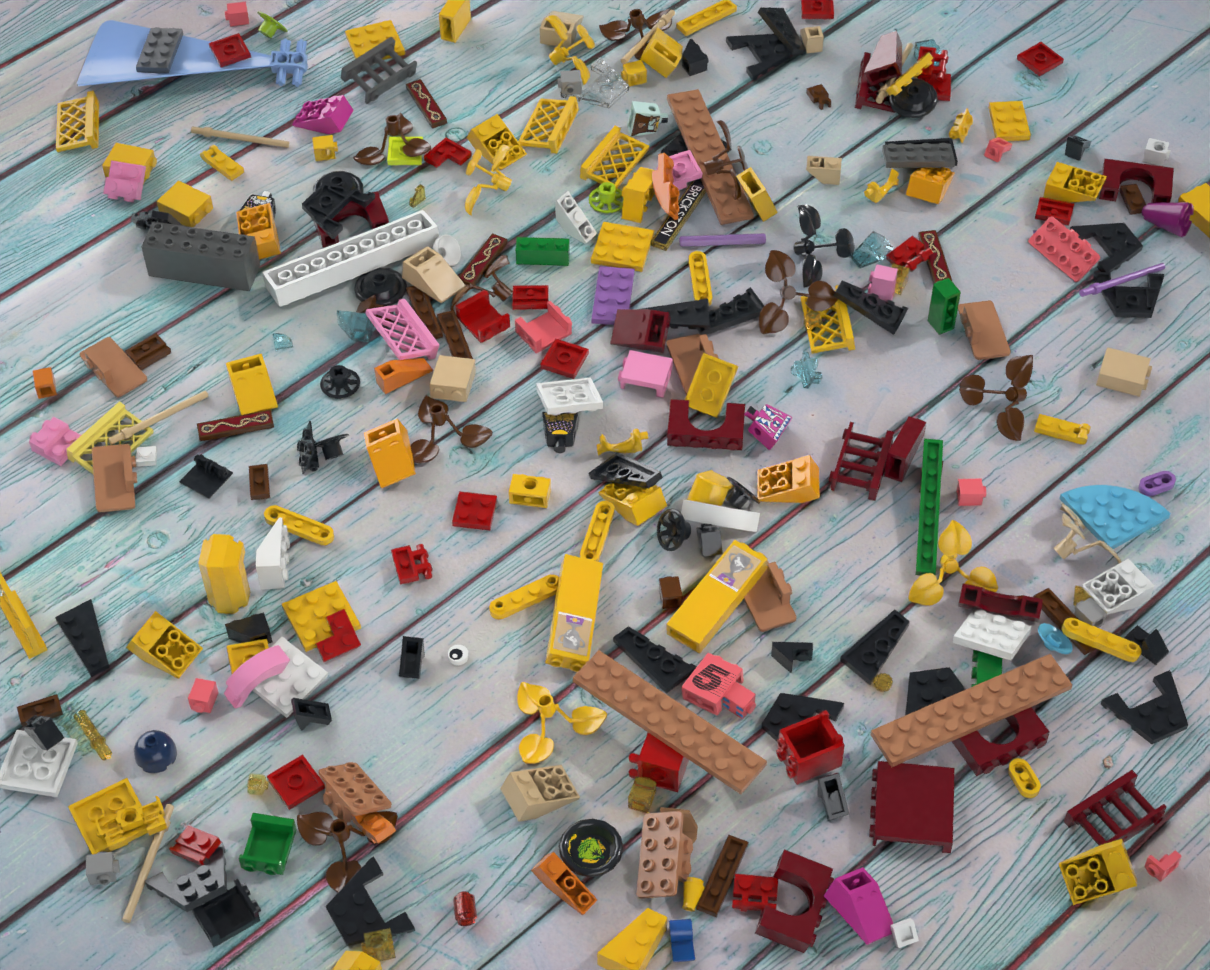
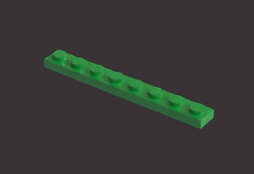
M924 439L915 571V575L918 576L926 573L936 575L943 440Z

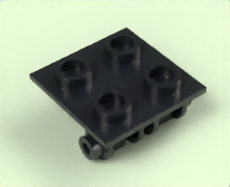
M311 421L303 429L302 438L297 442V451L300 454L299 466H301L302 474L305 473L306 469L314 472L319 468L317 447L314 446L316 441L313 439Z
M197 454L194 457L196 465L179 483L210 499L233 472L224 466L222 467L217 462L204 457V455Z

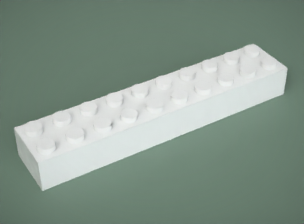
M423 210L262 272L266 289L279 307L288 305L293 301L321 292L324 289L354 279L377 268L385 267L395 261H400L405 257L416 254L427 246L433 248L435 240L439 237L438 226Z

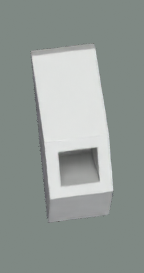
M566 191L555 201L556 220L565 233L584 244L597 234L569 191Z

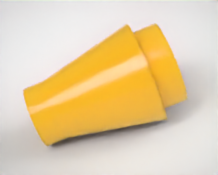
M687 877L686 881L683 882L682 909L690 912L695 911L705 888L703 880Z

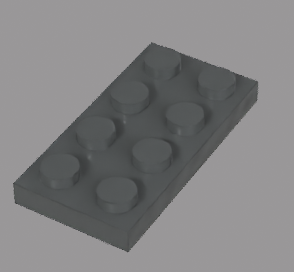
M151 28L137 62L136 71L141 73H169L183 36V30L180 28Z
M890 143L882 146L886 168L955 166L951 144L906 143L896 145Z

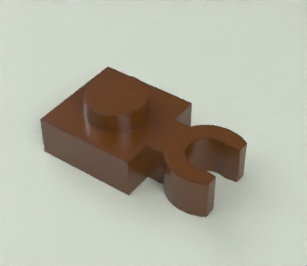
M822 84L807 88L806 94L813 103H819V109L823 110L824 104L828 105L829 108L831 107V99Z

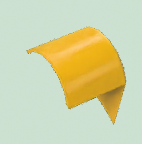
M713 470L705 471L696 475L687 500L722 506L728 490L733 488V485L726 477Z

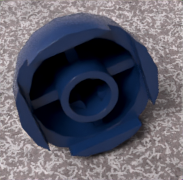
M151 730L142 734L136 741L134 756L137 765L143 768V771L159 773L165 771L167 766L175 762L177 750L169 734L159 730Z

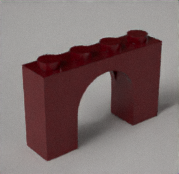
M1105 158L1101 175L1107 177L1099 192V199L1116 202L1120 184L1128 180H1137L1150 187L1152 191L1151 203H1170L1174 168Z
M378 191L373 192L375 199L366 208L350 201L332 219L338 222L346 216H360L368 221L371 230L389 223ZM313 220L323 248L339 243L338 235L334 239L330 238Z
M671 399L667 446L742 451L745 404L727 403L724 423L714 430H701L694 427L688 419L689 400Z
M1032 707L1005 718L1016 734V738L1009 743H991L984 739L978 730L952 741L976 776L983 773L988 774L999 765L1004 766L1018 756L1023 757L1030 750L1039 749L1046 745L1050 731Z
M784 849L779 857L773 877L800 888L808 899V912L793 916L765 906L754 934L805 953L808 947H813L817 936L813 933L815 927L818 928L823 917L820 915V910L825 908L828 901L824 895L834 881V878L831 877L833 868Z

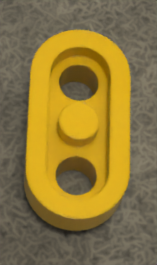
M1020 758L1012 760L1009 764L1008 774L1016 788L1026 798L1036 797L1039 794L1041 784L1029 763Z

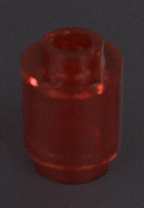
M467 891L459 892L453 898L455 920L460 926L473 925L477 918L475 896Z

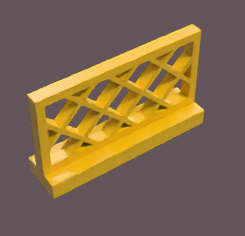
M94 90L88 91L86 97L57 104V152L88 145L92 149L98 148L99 100ZM86 103L82 108L78 107L80 104ZM70 107L66 111L62 110V108ZM74 110H77L74 115H71ZM85 114L82 119L78 118L80 115ZM66 117L70 118L65 123L62 122ZM74 121L77 122L73 127L70 126ZM80 126H85L81 131L78 130ZM66 128L69 129L68 132H66L65 134H62V132H63ZM74 132L77 133L73 138H70ZM82 136L85 137V140L77 141ZM65 140L69 141L67 144L61 145Z
M570 96L568 101L540 98L518 141L519 144L526 147L548 148L551 153L557 154L579 111L576 97ZM543 105H550L544 109L542 108ZM560 106H565L560 110L557 109ZM551 110H554V111H555V112H553V113L547 115V112H549V111H551ZM544 115V117L536 119L538 116ZM559 116L558 119L554 121L551 120L552 118ZM549 121L548 124L541 125V123ZM538 125L539 128L531 131V128ZM551 127L554 128L553 130H551V131H549V132L546 131L547 129H549V128H551ZM540 132H543V133H544V134H542V135H540V136H538V137L535 136L536 134H538V133H540ZM531 136L533 137V139L529 141L525 140ZM548 138L547 142H540L541 140Z
M615 125L581 165L580 178L585 181L590 178L600 184L610 182L608 181L610 178H616L617 181L614 185L617 189L649 150V145L621 133V128ZM622 139L628 142V144L620 145L619 141ZM639 147L642 150L634 152L633 148ZM630 148L631 150L629 153L622 152V149ZM615 150L619 151V154L611 155L610 153ZM633 157L634 160L626 162L625 158ZM622 159L623 163L614 164L613 160ZM610 160L611 162L609 165H602L603 161ZM625 167L624 172H617L616 168ZM613 169L614 173L606 174L605 170ZM595 171H602L603 175H595L593 173Z
M800 297L812 354L848 347V351L855 350L847 304L838 299L832 307L822 312L814 311L805 304L808 297ZM830 309L836 312L833 317L827 315ZM812 313L818 315V317L815 320H812L808 317ZM822 318L829 320L826 325L819 323ZM832 323L839 325L836 330L829 328ZM815 326L821 329L818 334L811 331ZM825 331L832 334L828 339L822 337ZM837 336L843 341L835 343L832 340ZM817 340L824 342L823 345L814 347Z
M0 572V590L3 595L0 596V608L26 655L31 659L48 649L16 591L10 590Z

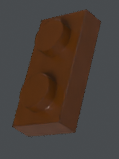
M1138 185L1120 186L1119 192L1129 214H1141L1146 203Z
M268 464L249 466L251 500L270 498Z
M57 694L17 707L22 727L27 725L26 721L34 715L50 718L63 715Z

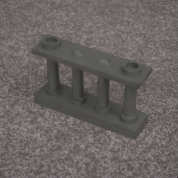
M392 37L347 64L341 70V79L344 82L353 79L366 92V104L375 101L381 94L416 73L417 61L407 64L394 51L395 40ZM390 55L402 69L395 72L382 58ZM378 63L390 77L383 80L370 66ZM365 71L378 85L371 88L357 74Z

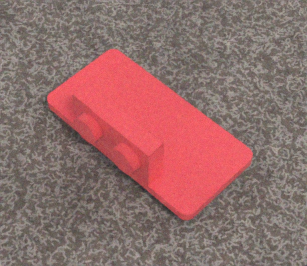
M1049 217L1028 240L1031 246L1075 282H1079L1100 260V255L1091 248V244L1088 241L1078 238V233L1073 229L1069 230L1054 217Z

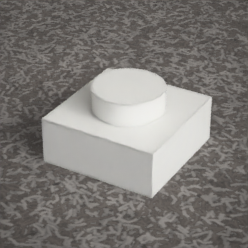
M156 446L137 447V467L155 466L157 462Z
M911 918L890 925L896 947L901 948L919 941L914 920Z

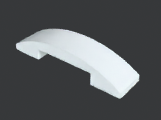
M685 499L683 500L681 511L685 520L757 532L760 516L759 512Z

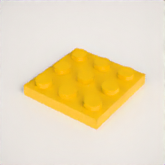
M391 20L345 31V36L355 59L390 37L395 40L394 51L399 56L405 55V49ZM387 55V56L383 57L382 59H383V60H386V59H390V58H392V57H391L390 55H389V56Z
M603 222L591 257V264L630 268L643 272L653 240L654 230Z
M337 581L282 603V608L305 652L317 648L315 645L317 642L333 636L325 618L340 610L345 609L355 631L361 629V624Z
M125 778L69 805L68 808L93 855L103 851L110 852L106 840H102L95 821L98 819L100 824L117 817L116 812L134 804H137L138 808L142 807L128 778ZM127 815L125 821L132 822L135 820L136 815ZM148 824L126 831L122 836H126L127 841L130 842L147 834L146 828H148Z

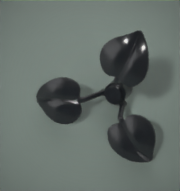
M798 205L800 227L807 236L801 238V241L795 242L794 252L805 257L802 267L803 287L805 288L815 281H820L822 278V265L820 261L816 260L814 255H811L815 248L837 246V255L847 258L853 254L855 244L851 232L846 228H842L836 232V243L815 245L814 242L808 239L816 234V229L820 228V215L812 206Z

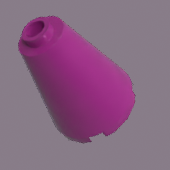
M1189 202L1148 203L1142 209L1144 220L1178 237L1187 235L1192 221L1189 220L1190 215L1194 214V206Z

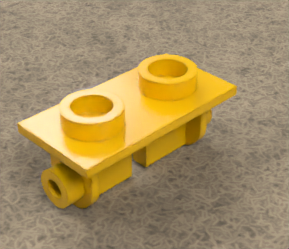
M966 108L965 113H960L956 116L953 123L954 126L949 131V137L952 139L960 138L961 143H963L973 123V117L970 115L968 108Z

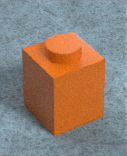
M52 368L33 370L34 385L38 398L56 396L57 390Z

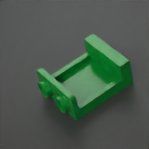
M252 813L250 819L252 828L244 853L239 856L240 866L249 872L261 871L268 875H283L297 831L295 820Z

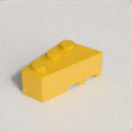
M640 167L637 172H634L632 179L628 180L627 185L623 187L622 196L624 199L621 219L637 223L642 222L643 212H647L648 209L646 204L648 201H652L655 194L652 181V171L654 170Z
M647 908L597 953V965L607 970H645L667 930L668 917Z

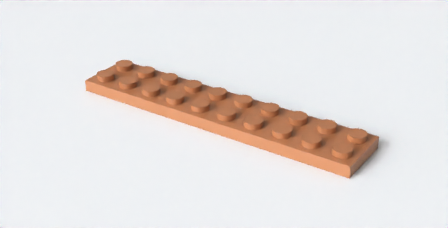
M699 89L668 94V104L688 150L691 151L703 173L701 181L720 225L753 219L754 213L742 187L741 197L734 200L735 183L731 174L714 173L708 175L704 162L713 160L712 157L725 150V147ZM727 152L718 158V160L722 159L723 163L730 161ZM732 164L726 165L722 170H731L733 166Z
M600 650L573 677L575 684L739 794L746 790L767 765L765 759Z
M1048 654L871 730L870 735L892 768L1072 689L1073 684L1052 655Z

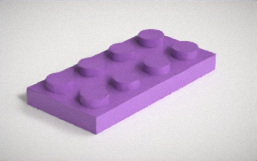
M599 266L591 318L592 324L614 325L617 309H630L635 269Z

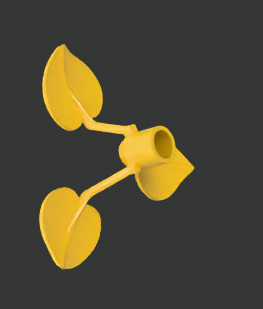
M548 16L545 20L552 25L562 39L558 46L554 48V51L549 54L550 60L554 65L572 60L577 70H580L583 85H585L590 78L587 66L577 56L568 58L567 56L569 55V50L583 41L589 49H593L595 43L586 28L580 24L577 26V31L582 39L567 49L565 47L561 48L565 40L568 39L567 29L558 16Z
M501 145L492 161L491 171H496L498 174H493L477 164L481 159L482 151L480 149L475 150L472 159L467 165L466 175L470 176L475 167L492 176L491 183L493 185L477 184L476 187L471 189L465 200V210L469 215L472 216V209L480 195L481 188L495 190L499 188L503 191L509 189L512 179L506 177L497 168L513 149L512 147Z
M952 520L938 540L939 550L944 554L940 558L942 568L939 569V579L937 580L933 573L921 575L913 583L908 599L911 602L926 606L938 603L944 594V589L940 585L944 572L952 574L956 571L967 579L964 584L979 586L989 591L997 592L996 577L989 568L983 566L976 567L970 572V576L960 569L955 558H957L958 554L966 555L969 553L972 547V539L964 526L957 521Z
M521 682L517 695L519 709L528 715L535 714L538 710L541 714V736L529 734L519 744V753L523 762L527 764L539 763L552 754L554 742L550 738H544L545 718L552 717L556 710L569 723H573V730L580 735H589L596 732L607 718V712L596 707L582 706L572 711V718H570L559 707V704H554L553 697L547 688Z

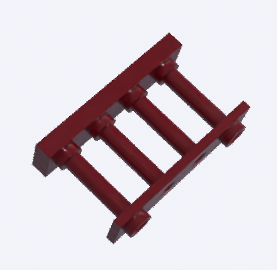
M850 422L848 429L845 428L842 439H844V443L835 471L830 472L829 482L832 483L831 490L835 491L837 482L865 488L866 491H869L868 499L876 501L886 467L887 454L893 444L894 432L887 430L885 437H872L853 432L854 422ZM852 439L878 445L882 449L881 452L877 451L876 453L850 447L849 443ZM847 453L873 459L877 462V465L870 467L845 461L844 459ZM842 468L871 474L870 476L873 478L872 480L864 481L840 475Z
M1130 770L1068 810L1064 823L1069 828L1075 824L1081 825L1099 846L1119 839L1126 842L1153 823L1155 825L1159 824L1165 817L1164 813L1167 806L1163 804L1154 809L1135 788L1138 775L1133 770ZM1124 792L1126 794L1129 793L1145 810L1147 815L1139 820L1119 799V796ZM1107 803L1113 804L1132 825L1122 830L1105 812L1103 806ZM1092 813L1094 815L1097 814L1115 836L1106 841L1086 819L1087 816Z

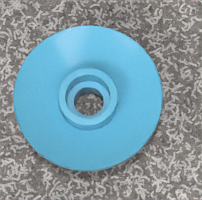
M1040 624L1038 633L1047 649L1055 650L1061 654H1070L1072 652V643L1062 631L1050 624Z

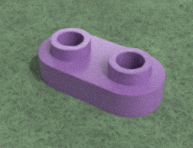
M1161 471L1142 478L1138 488L1141 494L1154 496L1171 490L1175 485L1176 477L1169 471Z

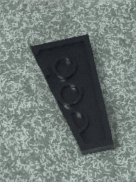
M760 7L757 13L790 54L803 55L806 49L784 8Z
M843 280L833 294L834 297L893 335L909 309L905 306H902V308L898 307L893 301L887 300L886 302L879 299V295L874 293L867 294L862 288Z
M750 287L746 290V293L736 295L729 303H722L717 310H710L711 330H705L702 327H696L700 335H708L755 319L760 316L764 305Z
M708 299L642 308L669 312L671 318L669 327L671 329L688 327V329L696 330V327H702L705 330H711Z
M618 452L588 473L593 480L650 488L663 478L660 471Z
M91 599L55 617L56 622L91 677L110 668Z
M894 609L841 655L840 661L871 685L909 627L910 621Z
M629 626L613 637V642L666 694L686 680L697 667L692 663H686L677 654L669 653L660 644L652 643L648 637Z

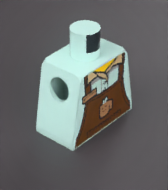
M632 101L627 122L630 137L656 133L659 123L668 122V114L660 113L657 104Z

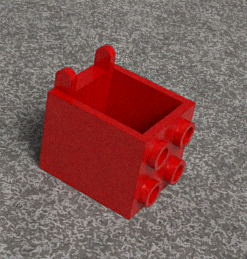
M827 710L780 729L776 754L778 759L786 765L787 775L790 779L793 778L796 785L842 766L845 747L843 737L837 733L831 723Z
M647 733L640 755L634 753L629 755V761L638 764V770L633 768L629 770V777L638 779V782L678 793L689 759L650 733Z

